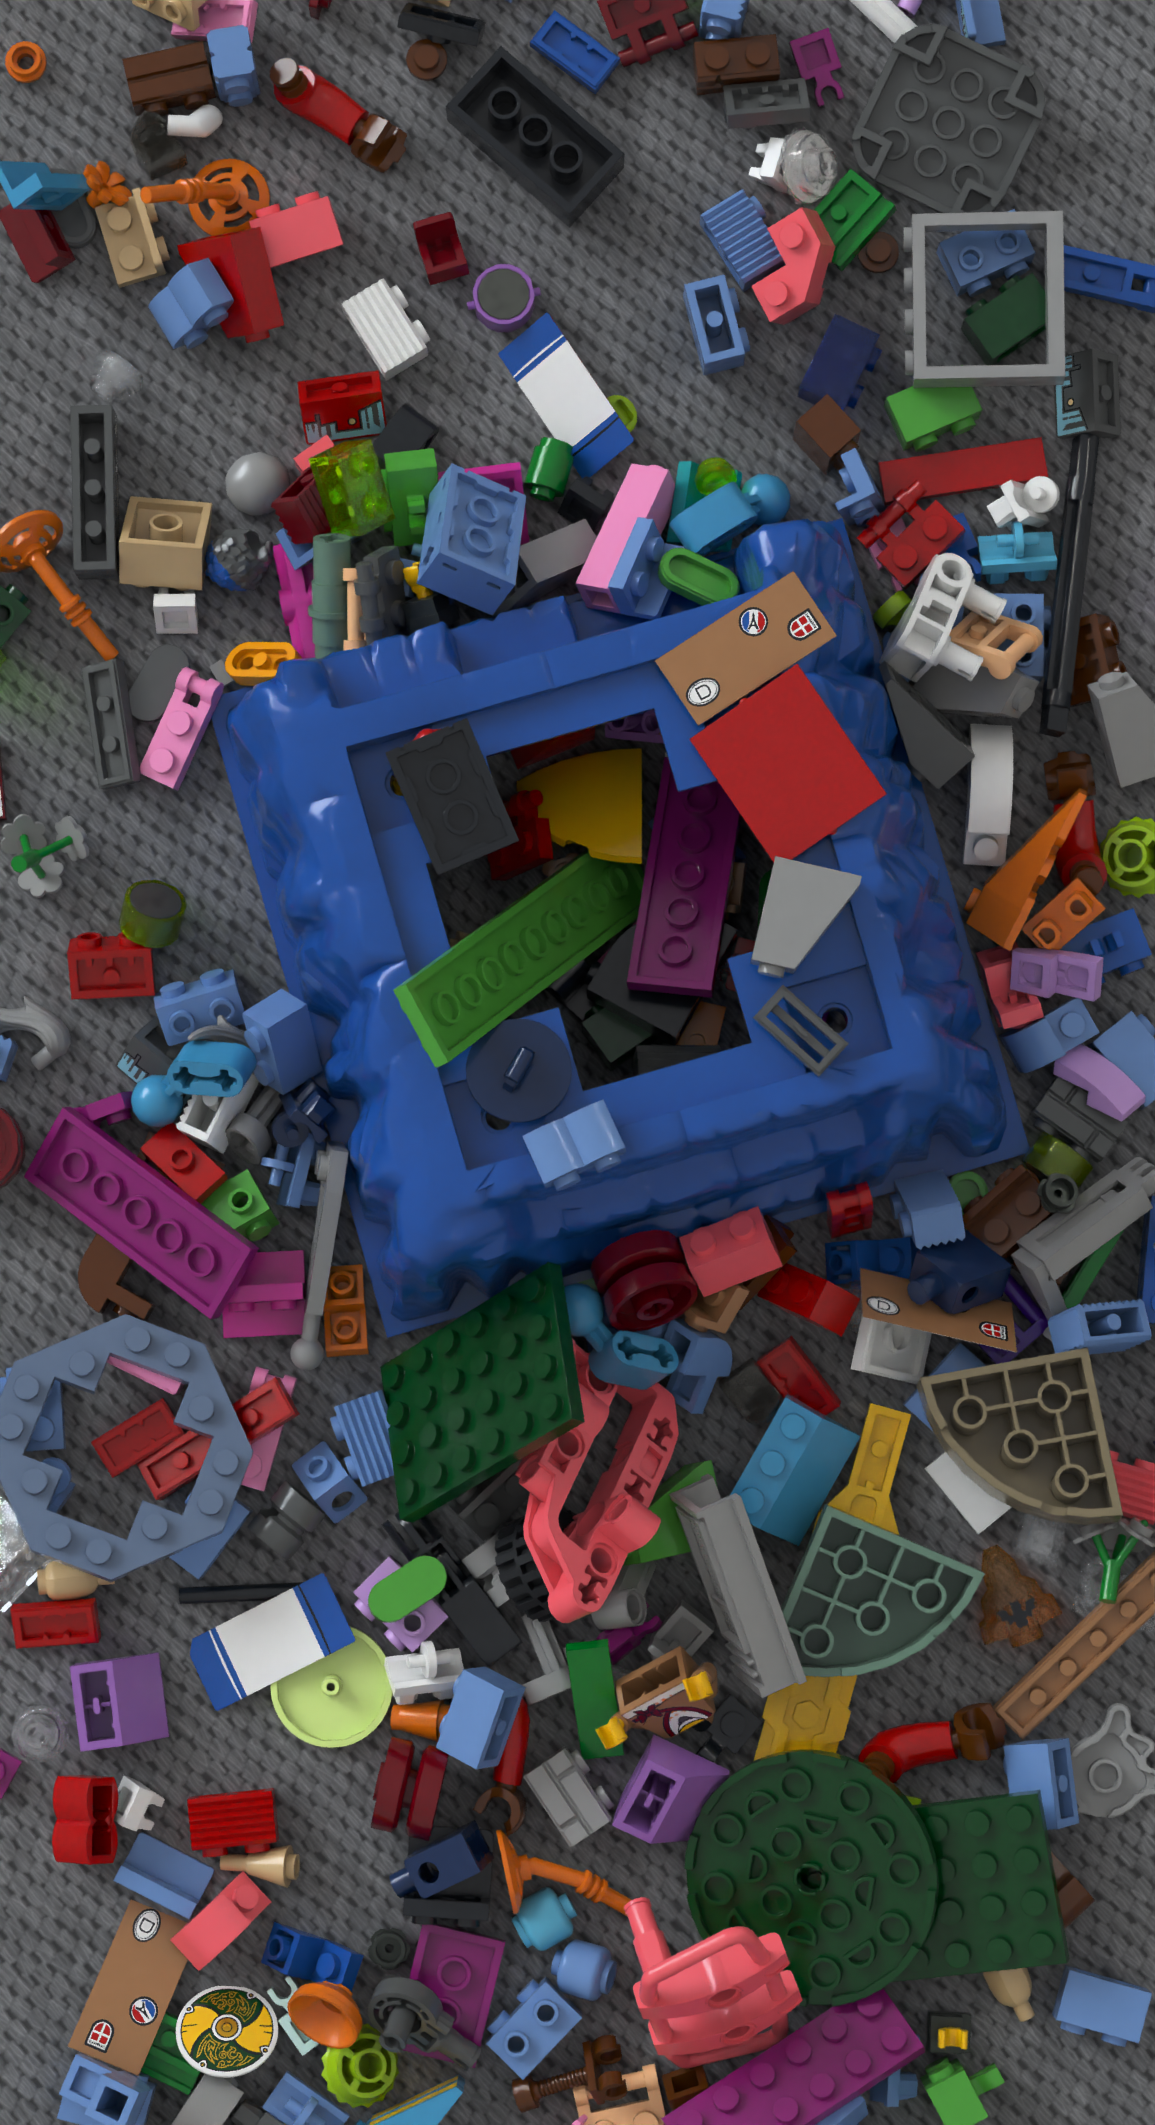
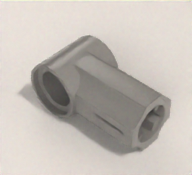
M654 1561L622 1566L604 1604L599 1610L591 1613L592 1620L598 1629L610 1630L635 1627L644 1623L647 1615V1604L644 1595L657 1566Z

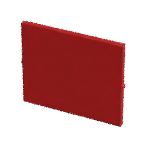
M799 664L794 665L749 698H742L739 705L690 738L700 756L773 862L775 856L793 860L826 836L836 834L839 827L887 795Z

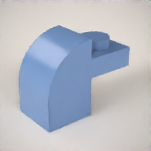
M1073 997L1045 1013L1044 1018L1034 1020L1024 1028H1012L1001 1034L999 1038L1020 1073H1028L1063 1057L1067 1051L1100 1032L1082 1000Z
M675 1318L670 1321L663 1339L675 1348L679 1362L677 1369L671 1374L666 1389L673 1394L675 1403L691 1414H703L717 1377H729L732 1367V1351L726 1341L710 1330L700 1332L689 1326L684 1319Z
M80 2053L75 2055L59 2095L87 2108L84 2115L104 2125H135L150 2088L126 2071H117Z

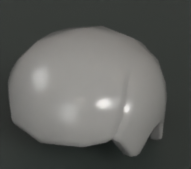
M256 452L243 455L232 464L225 477L227 498L237 510L251 516L269 514L275 511L271 507L272 502L290 486L289 471L279 458L267 453Z

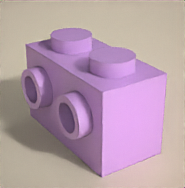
M391 1555L353 1592L359 1598L354 1605L371 1622L375 1619L368 1607V1596L371 1589L379 1581L402 1567ZM433 1598L401 1620L394 1623H384L388 1628L384 1635L399 1651L402 1652L407 1647L413 1653L421 1645V1642H424L449 1616Z

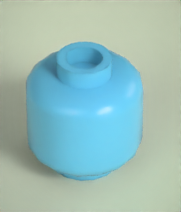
M545 1887L524 1898L519 1914H516L511 1919L527 1948L534 1946L539 1951H545L573 1934L574 1927L571 1919L577 1916V1913L566 1893L558 1896L553 1889Z

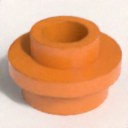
M23 41L16 43L8 50L5 65L9 75L14 80L21 83H31L38 80L44 74L47 60L40 46L33 42ZM24 57H30L34 60L31 68L22 69L19 67L20 60Z

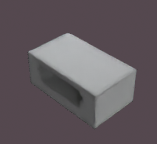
M222 660L209 666L217 681L223 683L224 688L235 682L226 672Z

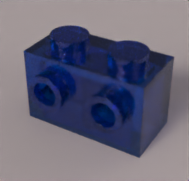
M835 314L804 376L797 397L815 405L828 394L844 412L847 406L855 409L865 388L859 384V381L865 370L873 372L883 351L876 347L880 334Z

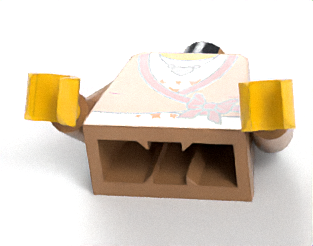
M681 1646L671 1650L615 1681L619 1711L610 1718L608 1724L597 1728L595 1731L606 1750L614 1748L627 1740L626 1732L631 1728L649 1730L663 1738H672L691 1727L697 1732L706 1731L711 1726L714 1719L713 1715L716 1711L714 1697L718 1693L716 1667L709 1662L698 1666Z

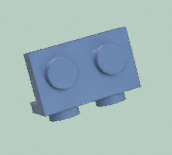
M223 969L210 970L200 976V980L184 984L182 981L172 982L161 987L160 992L154 995L155 1010L167 1045L169 1046L189 1041L188 1036L199 1028L217 1025V1017L219 1015H223L233 1026L244 1023L242 1013L245 1010L233 969L225 972Z

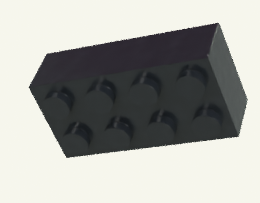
M502 46L497 49L446 105L447 121L569 228L624 168L625 153Z

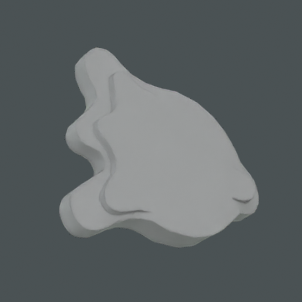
M1122 1703L1111 1704L1107 1709L1101 1727L1092 1735L1081 1739L1070 1750L1078 1814L1114 1818L1133 1809L1143 1798L1155 1795V1768L1147 1765V1758L1154 1752L1155 1743L1149 1737L1133 1731L1131 1712Z

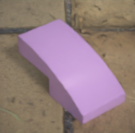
M1015 948L1012 951L1010 990L1049 998L1054 993L1094 1002L1101 996L1104 957L1054 949Z
M1079 1044L1067 1051L1066 1055L1055 1060L1053 1074L1087 1090L1086 1105L1122 1122L1145 1103V1094L1123 1071L1104 1056L1083 1044Z

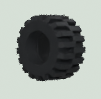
M564 1506L558 1518L562 1532L574 1521L572 1517L576 1515L571 1510L566 1511ZM524 1515L506 1523L504 1528L500 1529L497 1534L499 1540L495 1541V1551L497 1553L495 1562L499 1570L501 1584L503 1583L509 1599L515 1602L516 1608L520 1612L525 1611L527 1617L532 1620L538 1619L539 1622H546L555 1618L548 1608L549 1592L524 1540Z

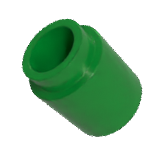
M541 438L540 445L534 447L524 486L531 490V497L545 502H553L554 497L564 496L574 457L571 455L573 446L558 439Z

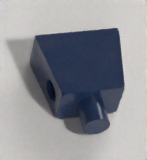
M965 1229L966 1237L963 1241L957 1238L954 1243L949 1240L946 1245L940 1242L938 1246L932 1244L930 1248L924 1246L921 1250H918L909 1276L908 1294L911 1300L918 1305L931 1300L946 1313L954 1315L1002 1297L1012 1265Z
M473 1820L413 1851L404 1860L405 1868L391 1874L389 1878L399 1898L418 1891L421 1898L425 1899L480 1873L494 1859V1856L476 1821ZM430 1863L434 1864L439 1872L435 1871Z

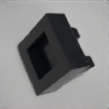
M588 476L581 480L577 478L569 487L557 513L572 523L586 519L593 532H595L611 503L614 493L607 489L602 495L590 487L593 479Z

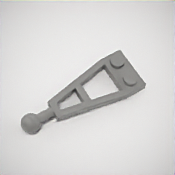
M326 1140L325 1150L317 1151L314 1174L317 1175V1180H320V1190L304 1304L305 1314L301 1338L294 1342L290 1351L292 1362L302 1370L317 1368L324 1358V1349L318 1341L321 1316H323L349 1154L344 1143Z

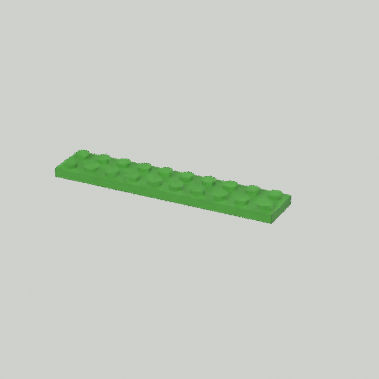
M586 849L393 989L403 1012L410 1020L423 1049L428 1053L435 1068L449 1063L637 919L645 876L640 865L593 858L589 855V850Z

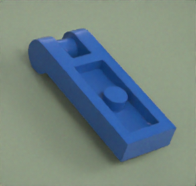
M1064 245V291L1155 313V266ZM1133 278L1144 282L1142 292L1131 290Z

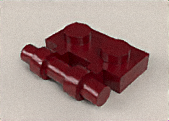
M686 0L597 1L611 39L616 40L628 35L631 47L618 52L623 67L639 62L640 65L652 60L653 55L669 48H673L674 51L686 46V41L700 36L694 20L679 26L675 18L676 14L690 9ZM662 21L666 32L645 40L641 29Z

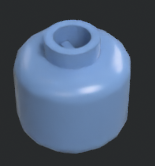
M579 1939L569 1942L564 1951L558 1949L551 1966V1974L557 1976V1986L561 1992L589 2001H595L602 1994H608L611 1991L617 1972V1962L612 1960L611 1952L607 1948Z

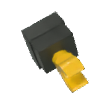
M420 561L412 563L410 567L403 568L407 584L411 587L412 592L416 593L415 597L401 604L409 635L416 630L442 621L447 626H450L460 619L456 603L450 604L448 596L433 592L431 589L417 584Z
M928 2011L926 2050L930 2053H970L971 2013Z

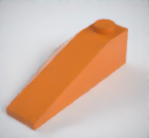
M1079 788L986 880L982 890L973 888L963 910L970 913L966 921L968 925L1001 947L1011 951L1035 903V898L1038 894L1036 892L1046 880L1056 859V853L1065 842L1087 797V791Z

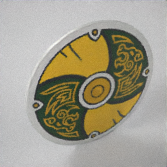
M215 1986L198 1993L184 2006L176 2024V2041L184 2059L196 2070L214 2077L231 2078L252 2072L269 2058L278 2039V2022L273 2008L260 1994L245 1987Z

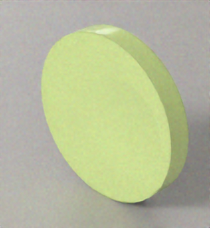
M351 1626L350 1629L355 1637V1642L270 1684L272 1702L281 1722L296 1737L315 1746L336 1748L351 1745L362 1740L378 1727L391 1704L393 1693L384 1666L385 1657L387 1656L377 1642L369 1635Z

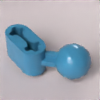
M757 474L747 480L741 490L735 482L725 484L679 513L669 525L685 549L705 556L745 531L752 524L764 525L781 521L790 509L791 495L787 485L778 476Z
M190 1041L183 1046L167 1070V1075H150L136 1084L131 1096L132 1111L140 1122L150 1127H164L173 1123L181 1114L184 1104L183 1093L234 1097L240 1093L256 1068L257 1060L255 1054L245 1045L238 1043Z
M580 1283L564 1287L571 1335L574 1337L584 1336L594 1349L589 1354L588 1363L591 1371L599 1380L630 1388L647 1390L677 1369L679 1358L675 1348L668 1341L630 1331H619L613 1335L602 1322L604 1305L596 1290Z

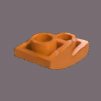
M362 1264L331 1266L324 1304L325 1349L327 1357L369 1354Z

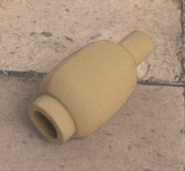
M56 1561L50 1562L46 1565L45 1569L37 1570L39 1595L47 1594L49 1598L56 1601L87 1597L98 1588V1585L115 1584V1581L103 1580Z
M1027 1968L983 1972L985 1980L995 1998L1001 2004L1013 2007L1020 2022L1027 2021L1035 2015L1028 2001L1032 1991V1982Z

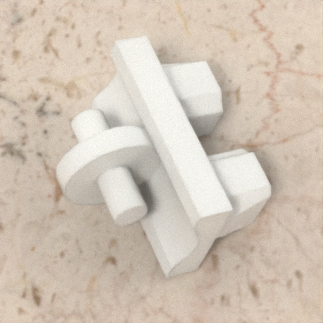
M1045 476L1034 477L1026 484L1009 480L1000 486L1004 496L987 505L998 528L1007 526L1011 531L1013 521H1019V523H1022V526L1027 524L1040 528L1050 522L1047 515L1043 513L1051 511L1057 505L1060 492L1058 485L1052 479Z
M432 1641L421 1642L420 1653L385 1657L384 1663L392 1693L398 1705L412 1704L417 1699L418 1694L433 1693V1696L439 1700L452 1699L454 1697V1683L464 1669L459 1648L435 1651Z

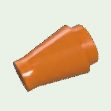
M443 1700L407 1705L394 1704L390 1718L391 1729L438 1742L440 1723L448 1713L450 1705L444 1704Z

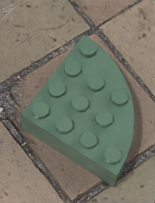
M825 1504L781 1607L805 1676L834 1677L861 1675L892 1666L921 1651L946 1630L966 1608L985 1573L975 1567Z

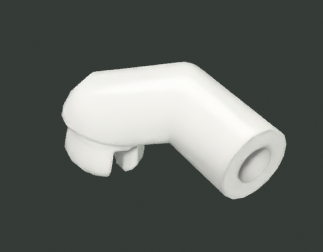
M207 104L201 106L189 116L168 115L167 135L206 138L222 124V113L216 106Z

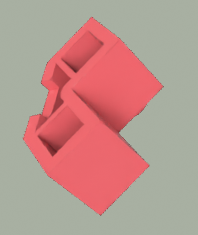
M804 207L799 208L767 228L786 265L751 287L771 323L785 325L818 306L824 291L822 285L828 263L832 262L835 245L818 212Z

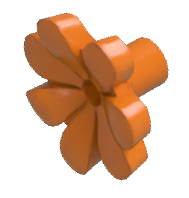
M98 161L96 167L91 164L86 165L83 174L87 178V185L93 189L86 197L89 206L95 209V207L101 206L103 203L107 204L110 201L118 206H123L129 201L128 197L132 196L131 191L127 187L121 186L126 180L125 177L117 172L110 174L109 165L103 161Z

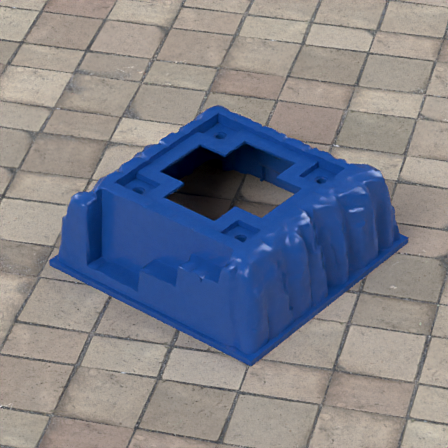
M843 518L829 522H812L808 519L764 524L754 533L743 538L738 548L731 549L729 552H720L706 556L705 558L731 570L738 578L740 589L737 596L704 606L672 591L661 617L650 620L587 608L580 593L566 597L563 595L536 602L529 607L502 612L492 618H480L453 629H449L447 624L442 621L416 630L409 636L393 635L376 640L365 647L333 652L321 659L302 658L283 661L279 663L277 673L273 679L221 695L211 718L289 993L306 1003L323 1070L313 1076L317 1084L328 1092L330 1096L328 1100L336 1108V1111L326 1120L331 1141L343 1142L349 1152L344 1188L387 1338L459 1318L547 1262L561 1266L564 1286L591 1279L593 1277L590 1266L594 1258L610 1244L638 1232L650 1230L669 1231L677 1237L681 1246L679 1237L689 1234L700 1227H707L732 1217L738 1212L747 1211L757 1206L763 1216L767 1214L785 1224L827 1212L825 1193L838 1189L839 1193L853 1190L855 1184L867 1181L871 1196L875 1198L895 1192L894 1180L942 1169L948 1177L1031 1152L921 782L906 766L909 759L903 746L889 696L879 669V661L883 652ZM794 571L837 636L751 691L746 698L752 696L794 665L799 664L886 791L887 795L839 827L836 834L826 836L793 859L803 863L860 875L862 878L858 891L794 974L785 972L783 978H775L758 973L759 966L750 964L753 951L727 959L751 1040L749 1044L583 1091L559 1007L519 1018L539 1022L559 1036L565 1044L571 1060L572 1074L570 1085L561 1103L549 1114L529 1122H511L503 1130L491 1128L486 1121L488 1112L476 1102L467 1083L466 1063L472 1045L449 1063L435 1068L393 991L397 986L450 949V945L427 869V864L432 863L404 796L396 795L391 790L392 783L396 777L385 752L397 747H404V744L412 741L423 729H442L446 726H453V723L467 718L490 771L486 757L654 710L678 793L717 782L718 780L700 756L690 738L739 705L740 701L734 702L698 726L655 660ZM782 985L821 1019L823 1014L828 1011H837L845 1018V1029L837 1034L849 1044L819 1077L753 1019ZM783 998L778 1005L831 1051L835 1045ZM770 1012L766 1016L818 1064L821 1062L823 1057L775 1014ZM604 1100L626 1148V1152L619 1156L621 1163L597 1173L595 1167L579 1174L581 1181L560 1191H557L555 1186L545 1188L522 1136L583 1107Z

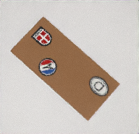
M792 571L656 659L655 662L699 726L837 635L795 572Z
M860 1268L862 1314L864 1318L1017 1352L1012 1303L996 1299L954 1315L948 1314L931 1300L922 1305L913 1302L907 1290L910 1283L909 1279Z
M132 1899L130 1900L67 2047L139 2076L188 1961L170 1941L187 1922Z

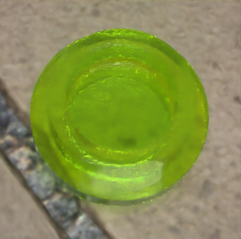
M719 457L703 461L699 465L695 476L698 491L706 496L730 482L736 483L737 481L734 467L725 459Z

